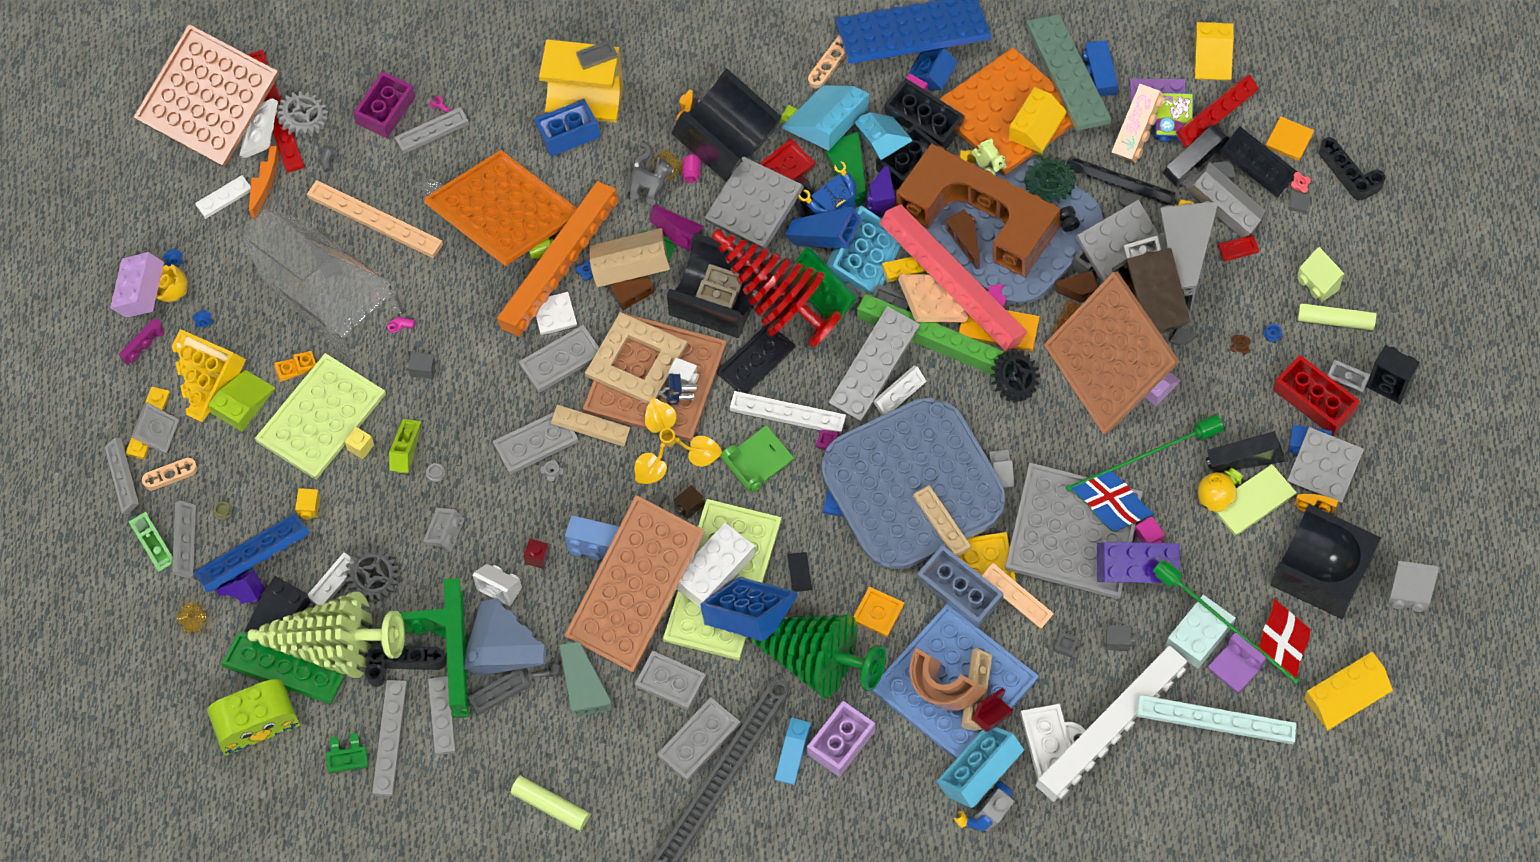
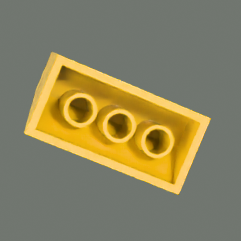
M1372 651L1309 689L1305 694L1304 700L1328 731L1391 693L1393 689L1384 666Z

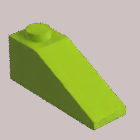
M402 420L389 451V471L409 473L422 421Z

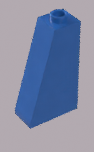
M846 207L793 219L785 235L796 246L848 248L861 221V216L853 207Z

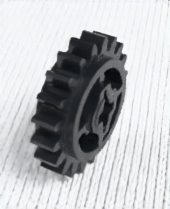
M1017 349L999 354V358L994 360L996 365L991 367L995 373L990 375V377L995 378V381L991 384H997L995 392L1001 390L1000 397L1006 396V401L1012 400L1013 403L1025 401L1026 398L1032 397L1031 392L1037 391L1034 386L1040 384L1035 380V378L1040 377L1039 374H1035V371L1039 369V367H1033L1035 360L1029 361L1030 354L1024 356L1023 350L1018 352Z

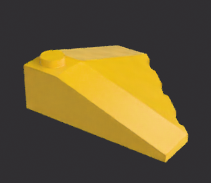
M180 329L173 342L172 349L174 353H179L180 360L175 362L177 373L184 376L185 383L180 385L183 398L189 399L190 403L189 408L185 409L186 415L203 422L211 412L208 407L210 401L221 388L240 374L247 359Z

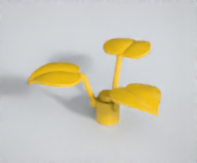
M652 398L646 409L645 424L652 433L660 432L659 436L662 444L660 445L658 457L653 453H644L638 457L634 467L635 481L639 484H651L661 480L667 472L666 463L661 461L664 447H672L675 443L689 450L688 458L690 462L699 467L712 464L720 457L722 450L715 441L706 436L694 437L690 443L691 447L684 444L679 438H676L674 431L671 429L677 419L675 410L670 405Z

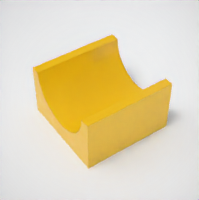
M546 39L539 74L540 81L548 82L545 114L585 99L596 120L617 122L624 86L619 47H614L618 58L583 70L576 52L594 46V44Z

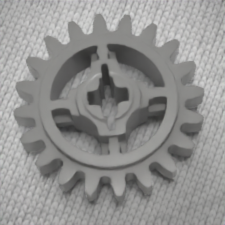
M299 91L298 96L294 92H292L291 97L286 95L285 100H281L277 108L278 123L283 124V130L289 128L288 134L295 132L296 137L302 134L303 138H305L306 133L312 137L313 132L319 134L320 129H324L328 118L326 105H321L322 99L316 101V95L309 97V92L306 95H302L301 91ZM314 115H316L317 117H316L313 121L310 122V120L312 119V117H313Z

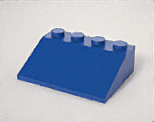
M738 577L700 604L704 625L763 641L777 630L798 594L792 590Z

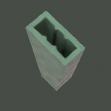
M568 641L560 645L572 716L577 717L612 710L610 699L580 642Z

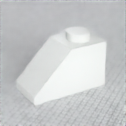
M1157 235L1124 245L1127 258L1167 249L1165 235Z

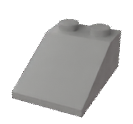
M1398 561L1389 582L1387 605H1392L1395 609L1412 608L1415 612L1427 610L1431 602L1439 566Z

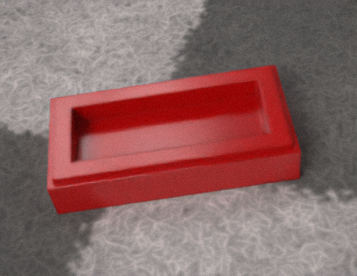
M1254 235L1218 244L1223 262L1253 255L1260 251Z

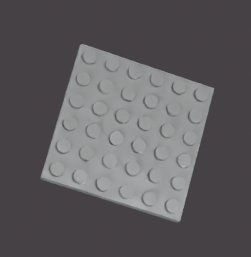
M1029 462L1004 570L1119 599L1123 583L1097 582V543L1132 542L1136 523L1116 532L1111 531L1097 518L1083 500L1072 491L1068 492L1066 490V485L1075 484L1088 477ZM1131 489L1141 501L1143 491Z

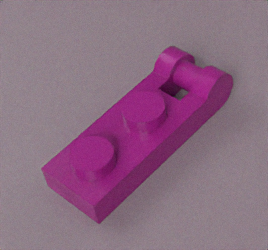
M158 319L150 321L119 353L124 364L128 366L131 362H135L139 358V354L151 346L152 340L155 337L163 335L164 329Z

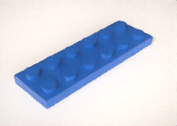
M294 513L195 570L193 573L206 592L216 590L221 584L235 579L243 571L252 569L255 564L269 559L271 555L278 551L285 550L293 542L302 540L310 532L297 514Z

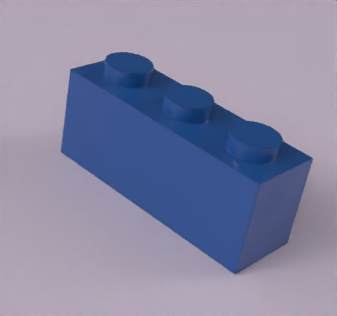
M1107 40L1086 43L1085 50L1082 51L1083 61H1087L1088 66H1086V69L1100 97L1116 95L1118 82Z

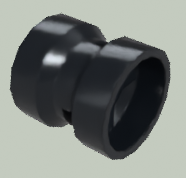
M1072 206L1060 209L1061 227L1064 232L1074 231L1080 226V221L1075 217L1076 212Z

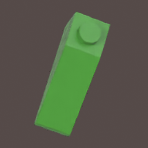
M146 512L127 521L158 572L173 564L171 553Z

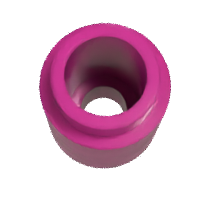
M689 154L683 158V180L688 183L697 182L701 172V160L695 154Z

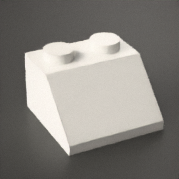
M485 564L473 574L476 590L494 599L498 598L508 606H511L522 588L521 581L516 575H508L496 565L490 566Z

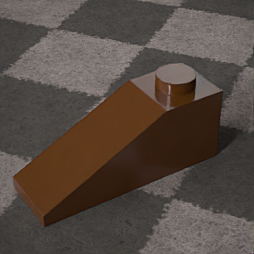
M963 209L945 220L946 230L973 266L978 269L980 268V258L975 229L976 222L974 217Z

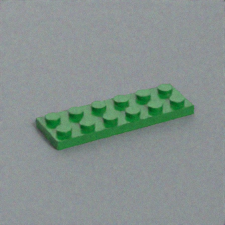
M238 631L221 663L224 668L261 681L281 680L287 690L330 705L346 677V674L329 670L324 665L321 667L313 662H307L303 658H296L292 654H285L281 649L277 651L270 646H263L259 640L250 641L248 634Z

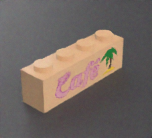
M1139 84L1112 150L1115 156L1136 163L1137 159L1141 158L1143 144L1148 141L1150 127L1155 124L1157 110L1162 107L1164 102V95L1161 91Z

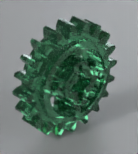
M1048 156L1047 161H1045L1043 157H1040V163L1034 160L1033 166L1029 165L1028 171H1025V189L1029 190V193L1032 195H1038L1044 201L1049 200V203H1052L1053 199H1055L1059 203L1060 197L1066 200L1067 194H1072V189H1075L1076 176H1074V170H1070L1071 164L1065 165L1064 159L1058 162V157L1051 160V157ZM1059 174L1063 176L1065 180L1064 182L1060 181L1061 178L1058 176ZM1036 178L1039 179L1041 186L1035 181Z

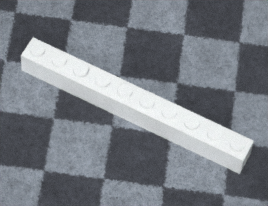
M1169 645L1038 779L1036 787L1053 802L1058 797L1062 799L1069 791L1067 788L1071 784L1075 786L1081 780V774L1085 770L1088 772L1095 765L1094 760L1097 757L1102 758L1109 750L1107 747L1111 743L1115 745L1122 737L1120 734L1124 730L1128 731L1135 722L1133 720L1136 718L1138 697L1143 695L1160 698L1159 694L1162 690L1166 692L1173 685L1172 680L1175 677L1179 679L1185 673L1186 669L1184 667L1187 660Z

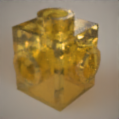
M196 603L184 604V607L180 608V613H177L178 625L181 624L182 634L201 632L203 630V622H206L205 610H201V605H196Z

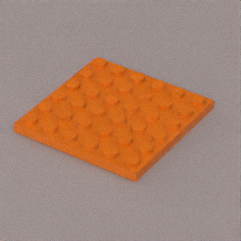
M1014 47L940 98L941 101L965 115L958 134L972 147L979 149L978 145L981 142L993 139V144L999 154L1005 156L1007 168L999 169L1004 176L1037 153L1035 150L1009 140V127L1033 88L1036 87L1051 93L1065 109L1053 82ZM1068 113L1048 144L1073 127Z
M499 150L429 194L424 200L425 204L504 266L509 265L560 231L577 209L502 150Z

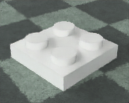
M568 292L549 296L547 302L543 303L539 309L536 320L541 335L577 326Z

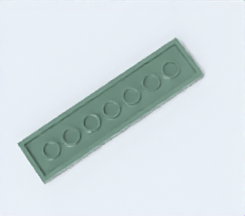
M1060 14L1027 20L1025 26L1075 130L1110 124L1111 117Z

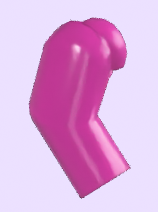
M396 317L388 323L387 329L391 333H396L404 327L413 329L415 320Z

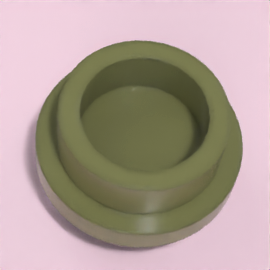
M223 501L218 502L213 508V515L218 520H227L233 512L231 505Z

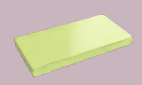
M1271 464L1236 488V502L1228 505V509L1214 512L1236 537L1290 500L1297 492Z

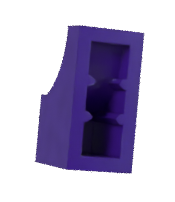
M252 570L237 575L233 580L226 581L216 591L219 596L229 595L237 598L244 604L258 601L261 598L260 595L265 591V587L256 572Z

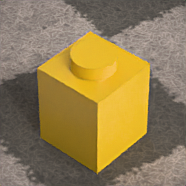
M299 488L295 508L298 517L304 520H311L312 517L317 518L320 503L319 491L317 489Z

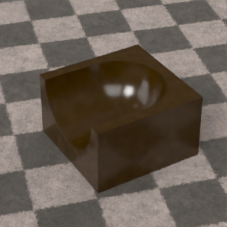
M1171 248L1127 258L1112 268L1113 272H1118L1160 334L1174 331L1191 322Z

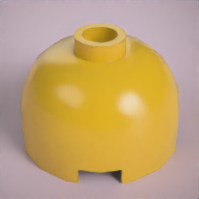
M173 264L169 267L163 266L156 295L157 299L164 302H175L186 294L188 280L180 268Z
M1218 472L1206 475L1199 483L1197 492L1201 505L1206 506L1209 511H1223L1228 509L1227 506L1232 502H1236L1237 490L1234 481L1228 475Z

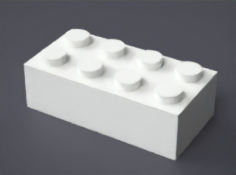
M724 523L693 556L677 590L700 607L703 601L727 586L755 556V546Z

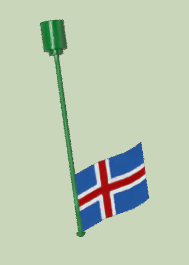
M1214 414L1194 423L1192 433L1075 484L1066 485V490L1068 492L1072 491L1083 500L1108 529L1113 532L1119 531L1153 516L1155 513L1148 509L1129 486L1112 471L1192 436L1202 441L1224 431L1223 423L1220 417Z

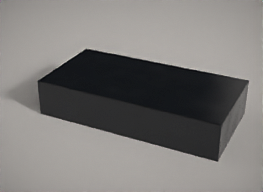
M807 552L787 554L792 591L812 590Z

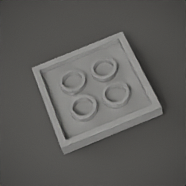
M1309 427L1287 481L1342 503L1364 449Z

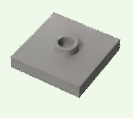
M144 403L131 437L165 454L168 451L179 419L149 403Z

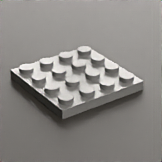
M742 157L743 161L730 176L705 216V219L736 236L766 249L804 187L792 179Z
M1137 200L1075 237L1103 283L1113 273L1112 268L1127 259L1124 245L1159 234L1140 201Z

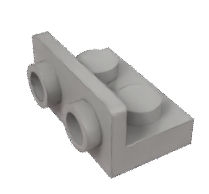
M436 508L423 542L428 546L443 547L447 552H451L463 526L464 518L455 509Z

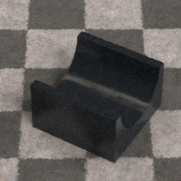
M726 68L700 102L689 112L684 110L680 114L671 134L726 182L743 161L742 157L749 159L772 135L782 116Z
M694 233L684 275L676 290L669 289L667 293L669 315L739 338L753 307L749 302V298L757 286L747 295H745L743 288L754 273L743 282L732 309L696 298L700 283L704 280L709 264L731 271L732 265L737 258L734 257L732 261L727 263L725 259L729 253L727 249L721 253L718 249L721 244L718 241L716 242L713 238ZM754 252L750 258L753 259L757 253ZM743 265L736 273L740 274L746 266Z

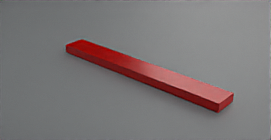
M263 49L246 54L269 66ZM274 82L263 102L273 98L278 101V108L281 99ZM276 113L272 132L286 172L290 173L305 168L293 133L288 134L289 128L283 130V124L278 123L279 118H277Z

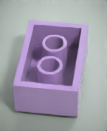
M149 252L123 258L120 263L110 308L124 317L153 312L164 262Z
M842 701L807 746V755L840 778L875 733L876 723Z

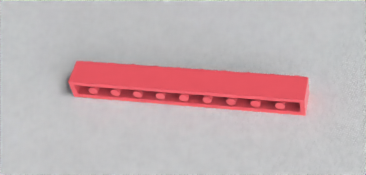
M901 204L885 212L879 224L1004 351H1008L1021 343L1027 331Z

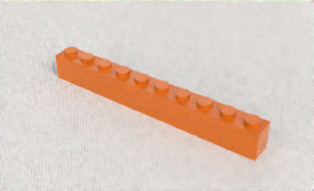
M598 181L595 183L497 317L500 329L519 337L528 328L530 321L538 314L543 303L547 302L551 292L557 288L559 281L568 273L572 263L578 259L580 252L583 248L587 247L591 237L597 233L601 223L607 219L609 212L617 205L619 199L616 188Z

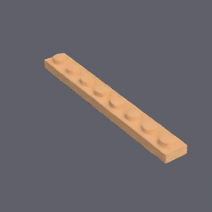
M317 180L307 193L309 199L433 259L443 245L442 240Z

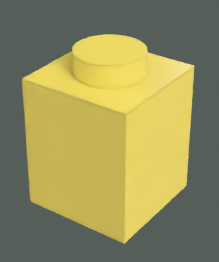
M357 427L354 428L345 440L347 450L361 459H364L374 446L372 436Z

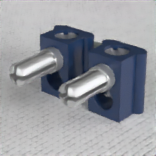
M670 373L665 388L659 391L658 395L666 398V404L678 405L680 400H694V393L682 392L697 391V385L681 384V375Z

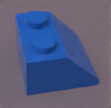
M945 48L922 51L919 53L909 73L928 83V90H942L946 86L947 80L953 73L958 61Z

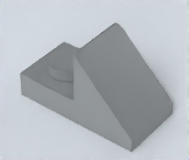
M1009 451L989 452L990 463L998 475L1003 488L1014 487L1012 461H1010Z

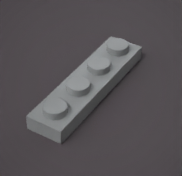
M461 107L396 136L395 141L402 153L406 154L469 125V121Z
M115 437L105 446V451L121 512L127 514L137 507L139 503L122 439Z
M179 500L175 503L172 574L191 578L193 577L196 505Z
M448 676L430 678L428 683L435 755L456 753L452 709L449 707Z

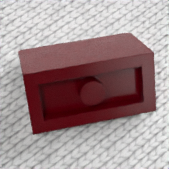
M1001 688L980 702L972 720L986 732L1010 717L1014 711L1002 701L1006 692L1004 688Z

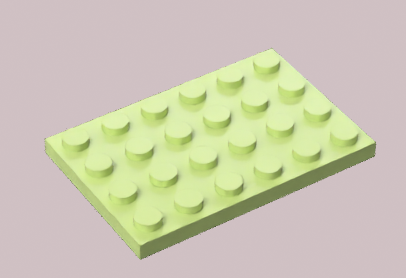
M325 353L255 437V440L317 480L344 447L345 440L354 428H359L386 395V392Z

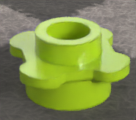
M1230 468L1229 471L1225 470V474L1234 481V484H1242V474L1233 468Z

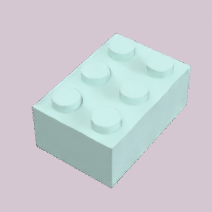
M1205 595L1201 597L1206 604L1230 624L1234 625V616ZM1197 602L1168 637L1166 646L1170 645L1190 664L1199 669L1229 632L1230 628Z

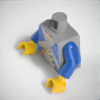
M997 780L991 788L994 790L972 818L968 819L963 811H959L960 817L954 818L959 827L967 825V827L988 832L1000 822L1014 803V800L1011 799L1013 790Z

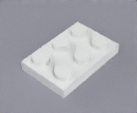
M272 98L262 103L244 133L240 156L243 158L250 157L269 148L271 134L274 129V119L277 113L278 101Z

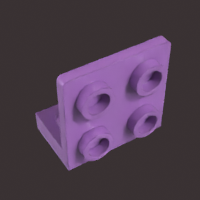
M1234 633L1230 638L1228 646L1209 665L1208 669L1236 693H1239L1263 668L1266 657L1241 636Z

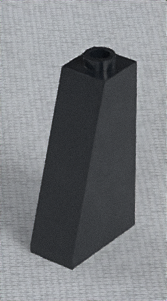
M1275 431L1207 450L1209 457H1206L1208 468H1212L1214 473L1225 472V470L1229 471L1230 468L1238 470L1285 462L1281 444Z

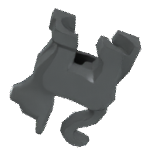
M641 142L640 147L645 149V153L638 155L634 160V168L631 173V179L627 183L625 195L640 200V189L645 188L648 189L647 203L659 205L658 195L664 187L666 177L674 172V167L666 162L665 158H657L655 173L642 168L641 162L648 160L653 150L649 143Z

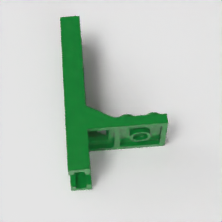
M459 578L444 579L445 609L399 613L404 622L405 634L424 635L425 632H432L446 639L449 707L452 709L453 719L469 717V702L467 698V669H465L464 594L460 588Z

